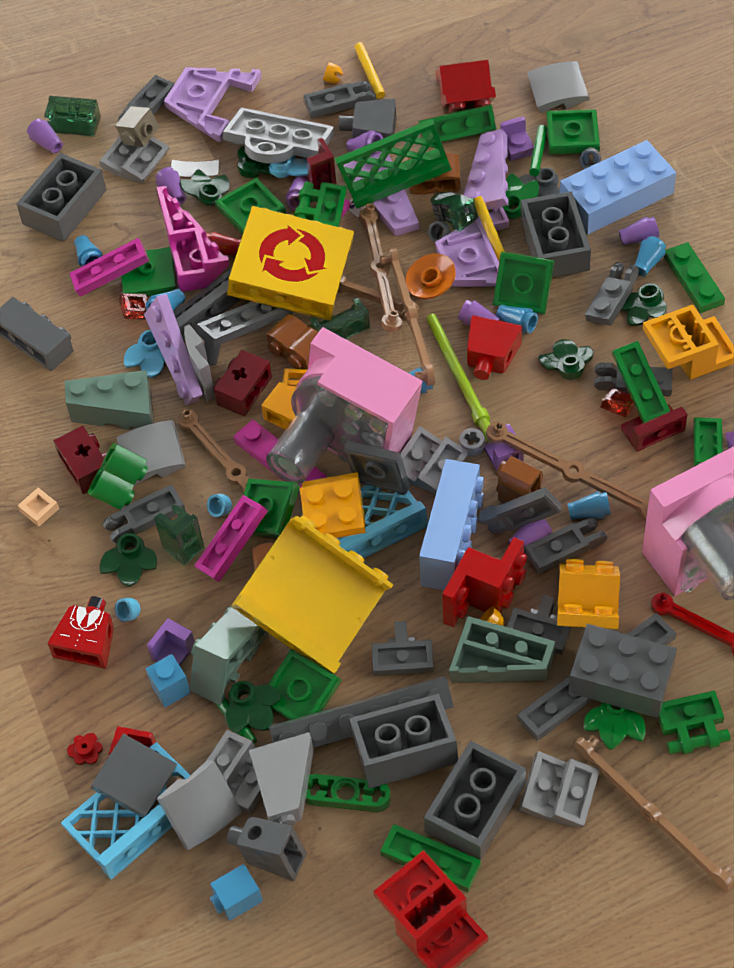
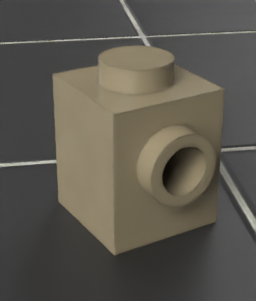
M131 106L115 125L125 145L145 147L160 128L150 108Z

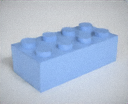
M646 140L561 180L560 193L572 191L585 233L588 235L673 194L676 171Z
M445 459L419 555L421 586L444 590L467 548H472L470 537L471 533H476L478 524L477 509H482L484 493H482L484 477L480 476V465Z

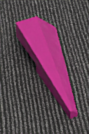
M166 186L157 187V196L179 289L183 292L206 288L229 266V259L227 255L223 256L215 242L212 243L206 237L204 229L187 210L184 211L180 207L179 201L169 195Z

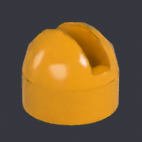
M329 62L324 72L323 81L336 84L341 80L337 75L342 76L343 72L338 65Z
M494 607L485 611L480 620L504 626L505 622L504 617Z

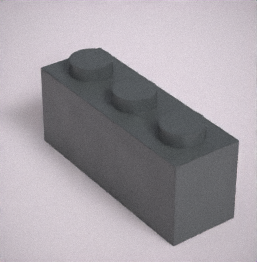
M12 297L0 307V336L48 370H54L74 351L69 332L63 327L58 328L52 324L51 320L44 314L39 315L28 303L20 302Z

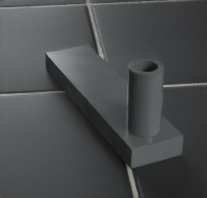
M252 301L198 323L196 333L205 340L204 346L209 366L217 364L221 344L283 319L287 314L292 315L293 311Z

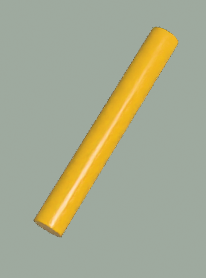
M357 43L354 48L376 98L382 99L385 97V91L363 43Z
M478 196L472 201L499 262L501 252L505 251L483 197Z

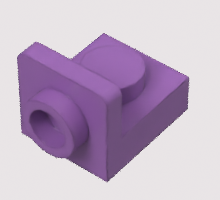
M524 117L511 119L500 124V129H503L507 135V155L510 161L533 154L534 146L526 132Z

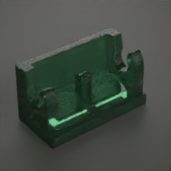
M49 96L44 118H49L48 123L55 133L95 137L101 119L97 100Z
M356 297L352 299L354 305L350 309L332 316L331 321L324 320L319 322L316 317L310 318L311 324L309 327L318 332L324 327L338 336L347 339L370 328L369 311L364 307L359 298Z
M172 505V511L178 514L176 519L170 520L162 513H159L154 519L162 548L184 566L205 547L197 516L188 514L180 506Z

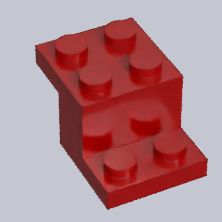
M489 59L441 65L435 71L436 80L439 81L442 108L448 107L449 112L463 110L466 105L473 104V108L487 106L496 98L495 87H492Z
M513 537L501 560L470 547L467 548L442 593L444 624L454 628L458 619L465 617L469 606L484 612L494 607L500 613L504 608L508 609L514 598L513 590L515 586H521L526 576L527 570L523 569L527 559V554H524V541Z
M424 850L373 891L374 897L394 918L396 934L426 968H457L489 941V936L467 913V898Z

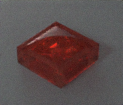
M120 294L119 303L124 319L146 320L144 316L147 311L146 303L148 301L146 294Z
M612 388L602 399L600 408L626 418L635 407V404L630 394Z

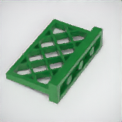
M433 119L335 158L357 209L452 170ZM431 129L427 139L418 137L421 133ZM398 142H406L402 149L394 147ZM413 144L422 145L418 152L409 151ZM429 147L436 148L434 150L426 152ZM376 151L382 152L378 159L370 157ZM389 154L398 155L394 162L386 161ZM405 157L411 158L402 162ZM349 162H358L354 169L344 167ZM365 164L373 165L370 172L361 169ZM380 167L387 168V169H384V170L378 172V170L380 169ZM356 177H361V178H362V179L357 180V181L354 182V180L356 179Z

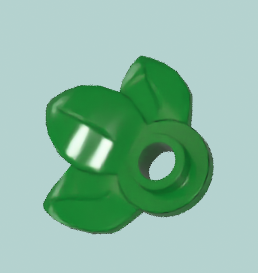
M511 173L506 178L508 190L505 191V194L508 198V205L502 207L508 219L520 218L521 200L538 197L539 184L537 180H533L524 185L516 175ZM513 206H518L516 209L510 210Z
M602 702L601 706L591 709L584 719V730L599 731L600 738L608 750H613L626 735L633 740L641 742L645 737V722L641 715L625 708L614 710L610 704Z

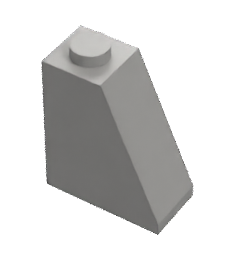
M309 732L249 750L269 821L289 826L302 821L314 752Z

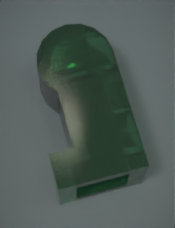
M445 191L435 194L430 199L436 220L452 223L455 230L462 231L478 219L473 198Z

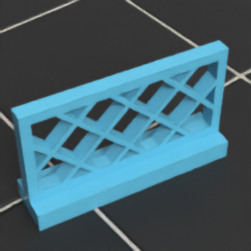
M366 485L360 488L362 498L372 499L369 506L363 505L364 513H366V533L337 539L340 541L339 546L347 552L352 550L366 558L428 526L426 508L421 501L417 502L409 490L407 494L400 492L391 494L381 492L382 488ZM378 500L391 501L388 509L375 506ZM397 502L410 505L402 510H394ZM372 514L385 516V518L375 523L369 522Z
M157 742L150 747L155 752L177 763ZM177 763V768L171 777L180 776L186 780L191 775ZM166 786L164 787V789H163V791L161 792V794H162L164 791L167 790V789H166ZM96 792L65 818L61 825L112 880L172 828L160 803L141 819L139 815L130 810H120L121 805L115 803V810H99L100 802L107 797ZM114 817L112 830L96 831L98 818ZM120 817H136L135 825L131 829L118 830ZM81 818H92L90 831H77L73 825ZM95 838H111L110 847L99 854L94 849Z

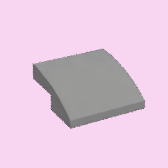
M577 61L550 64L527 72L540 113L563 103L566 109H569L589 100Z
M119 136L101 158L99 166L125 179L143 183L167 153L169 146L154 137L149 140L145 147L125 145L121 140V136Z
M190 325L184 327V335L188 355L201 388L202 397L208 402L215 398V393L213 391L214 386L204 341Z
M172 420L145 425L116 437L118 445L147 460L145 465L148 466L144 478L141 481L137 480L134 485L155 474L164 478L186 467L175 423Z
M419 426L402 450L401 457L409 483L436 494L445 459L463 462L469 451L447 437L442 441Z
M226 730L207 760L215 761L240 809L251 815L262 798L249 750L256 747L251 740Z
M538 751L534 755L518 811L555 823L583 828L600 770L574 759L565 762Z
M207 760L186 780H176L157 798L181 843L188 850L217 833L242 812L215 761Z

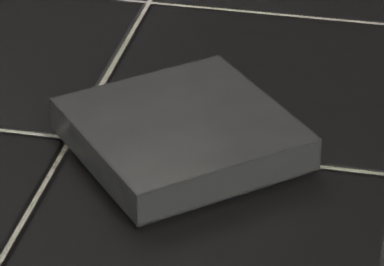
M347 441L344 450L352 473L358 472L360 483L407 494L410 483L401 453Z
M123 734L92 782L91 789L144 818L150 812L174 773L177 763Z

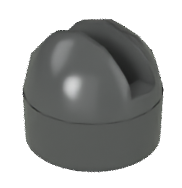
M594 148L585 149L580 156V164L585 169L601 161L599 151ZM590 153H593L594 163H589Z
M435 221L428 228V236L434 242L451 233L450 226L443 221Z

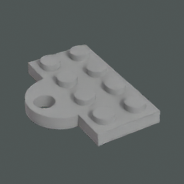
M240 108L223 131V140L237 145L244 144L247 156L262 163L283 162L293 155L302 156L305 159L319 154L318 138L323 137L328 145L334 136V126L246 108Z

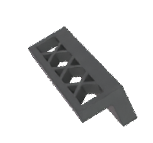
M232 268L173 312L184 342L185 326L190 325L196 332L198 323L223 314L242 299L227 295L228 281Z

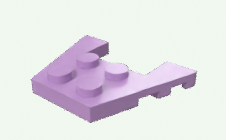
M185 68L165 98V108L221 143L223 131L230 121L211 115L229 86L253 92L262 78L261 70L252 69V73L240 72V69H230L229 72H217L216 68Z
M503 207L494 208L493 212L489 214L496 231L509 228V220ZM479 216L475 218V222L465 228L461 226L435 242L437 253L448 256L456 267V277L451 285L452 287L496 286L499 262Z

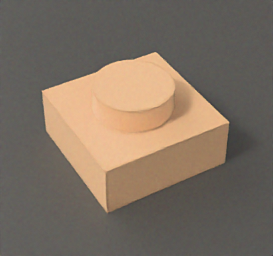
M37 488L18 505L19 511L38 527L59 510L58 503L40 488Z

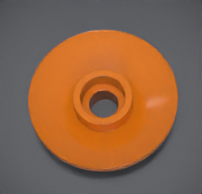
M433 253L425 255L416 260L407 271L405 282L408 291L419 299L436 298L445 293L453 284L456 277V267L453 261L444 254Z

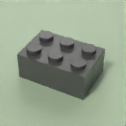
M59 153L17 202L16 205L22 224L65 242L107 191L102 170Z
M572 191L521 200L520 222L530 255L532 257L555 260L552 277L590 271L591 248Z
M587 624L570 674L569 693L659 718L674 667L677 648Z
M439 694L349 718L353 741L369 789L452 766L459 760L457 741Z
M470 741L424 816L425 833L467 855L482 860L525 786L526 768Z

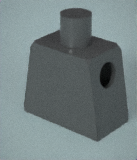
M396 99L357 102L355 104L354 116L339 117V131H352L353 138L368 131L380 133L383 138L395 134L397 117Z
M250 817L244 828L233 825L227 835V843L237 846L248 864L291 881L295 880L307 854L294 828L277 822Z

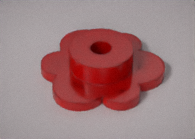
M87 733L84 737L82 735L75 736L73 739L74 743L70 744L67 748L68 755L74 758L77 765H82L84 762L87 764L96 763L99 759L98 753L103 750V746L98 742L96 734Z

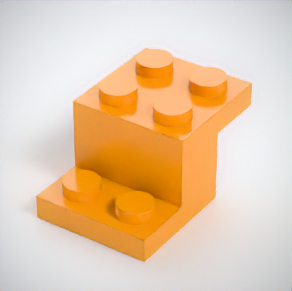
M693 304L643 322V331L666 368L671 369L681 365L689 380L734 364V345L715 316L703 320Z
M358 472L302 482L300 495L303 516L316 524V530L323 535L326 533L331 534L335 538L366 533V521Z
M567 559L566 563H560L557 626L586 627L587 624L606 629H618L619 567L613 566V562L596 561V565H584L583 560Z

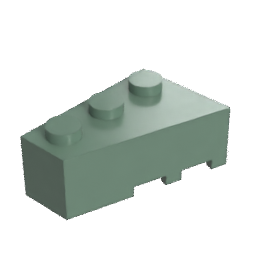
M146 370L65 381V400L71 422L105 426V424L120 425L121 429L130 430V427L139 428L154 423L152 393Z
M228 607L223 617L217 623H212L208 632L202 638H198L192 647L191 654L194 656L190 691L221 705L225 699L224 690L230 681L233 683L237 682L240 674L236 671L244 660L251 661L268 633L232 607Z
M468 616L449 669L451 683L547 681L556 654L555 641Z

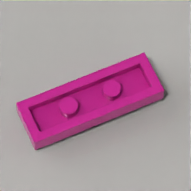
M136 238L69 274L75 291L81 297L149 262L142 242L139 238Z
M243 495L199 558L195 567L217 582H220L268 510Z

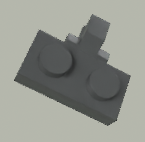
M543 595L539 609H531L530 612L513 608L507 625L508 628L555 641L556 653L563 654L571 626H557V616L552 614L555 598Z
M406 621L394 622L395 638H389L388 643L372 644L374 676L434 672L432 640L415 641V637H407Z

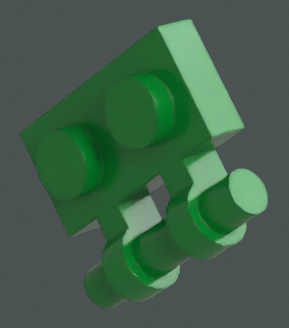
M305 182L303 188L299 191L298 199L300 203L299 207L295 209L294 216L339 227L347 186L322 182L320 190L313 189V183ZM317 202L316 208L309 207L310 203Z
M715 690L663 702L658 718L663 735L667 736L676 733L678 740L667 742L670 755L680 752L682 755L692 753L693 749L706 746L712 749L719 747L720 743L731 741L728 729L717 731L715 724L723 723L725 718ZM703 727L705 734L689 736V730Z

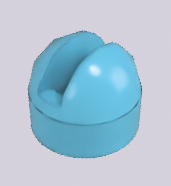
M214 494L208 498L207 510L213 517L225 516L231 511L232 502L227 495Z
M122 598L115 604V615L122 622L132 621L140 615L141 608L136 599Z

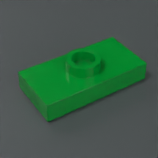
M694 417L693 466L695 467L723 452L722 418Z

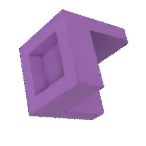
M510 424L505 425L509 432L515 434ZM491 442L484 446V450L496 471L501 462L507 461L510 456L524 462V453L504 443L495 444Z
M167 618L150 640L147 647L153 661L158 662L172 654L179 666H181L191 653L195 641L192 631Z

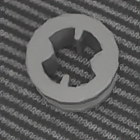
M469 428L460 434V446L469 451L467 456L474 457L483 452L485 437L480 430ZM471 439L476 440L474 445H468V442L470 443Z

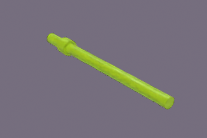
M430 314L426 320L472 411L471 417L475 425L480 427L486 441L490 442L486 437V431L491 418L486 408L481 406L436 314Z

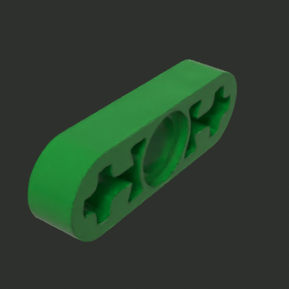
M311 774L309 776L305 802L313 806L382 812L390 805L391 795L387 784L369 789L366 779ZM314 784H318L320 790L317 791L316 795H311L309 789H312ZM329 785H332V798H328L327 791H329ZM342 787H350L355 793L352 798L342 800L337 796V792ZM360 788H362L364 791V795H362L363 801H359ZM375 791H381L382 797H379L378 802L372 801Z

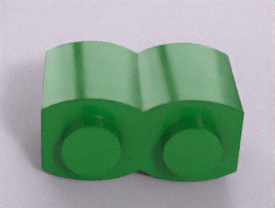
M113 442L103 460L101 468L91 483L88 494L121 510L124 505L127 506L131 503L135 491L132 490L137 480L141 481L147 472L148 466L145 465L147 460Z

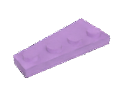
M503 129L487 132L480 136L459 208L464 216L477 213L472 200L478 196L483 197L487 210L508 205V198L505 194V191L508 190V183L505 180V174L508 173V166L505 163V158H507V135Z
M381 153L370 157L378 159ZM388 155L386 161L392 162L390 155ZM349 162L344 167L354 169L358 162ZM365 164L361 170L370 172L373 165ZM380 167V169L378 170V172H379V171H382V170H384V169H387V168ZM356 177V179L354 180V182L357 181V180H360V179H362V178H361V177ZM405 190L371 203L375 205L379 218L394 236L419 230V221Z
M167 294L157 296L144 316L176 383L179 397L183 399L185 405L194 404L203 395L168 296Z

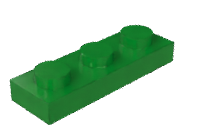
M492 105L418 121V124L433 119L441 142L497 130ZM431 129L421 133V138L427 139Z
M688 242L665 250L664 259L700 313L724 305V295Z
M639 341L612 350V356L642 422L646 423L670 412Z
M393 824L380 850L381 856L405 866L424 850L458 889L469 893L481 867V860Z

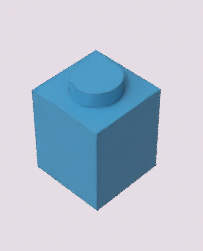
M172 654L145 668L150 684L164 708L191 693L187 677Z
M244 864L210 883L214 895L209 898L217 913L224 912L229 921L263 902L260 889Z

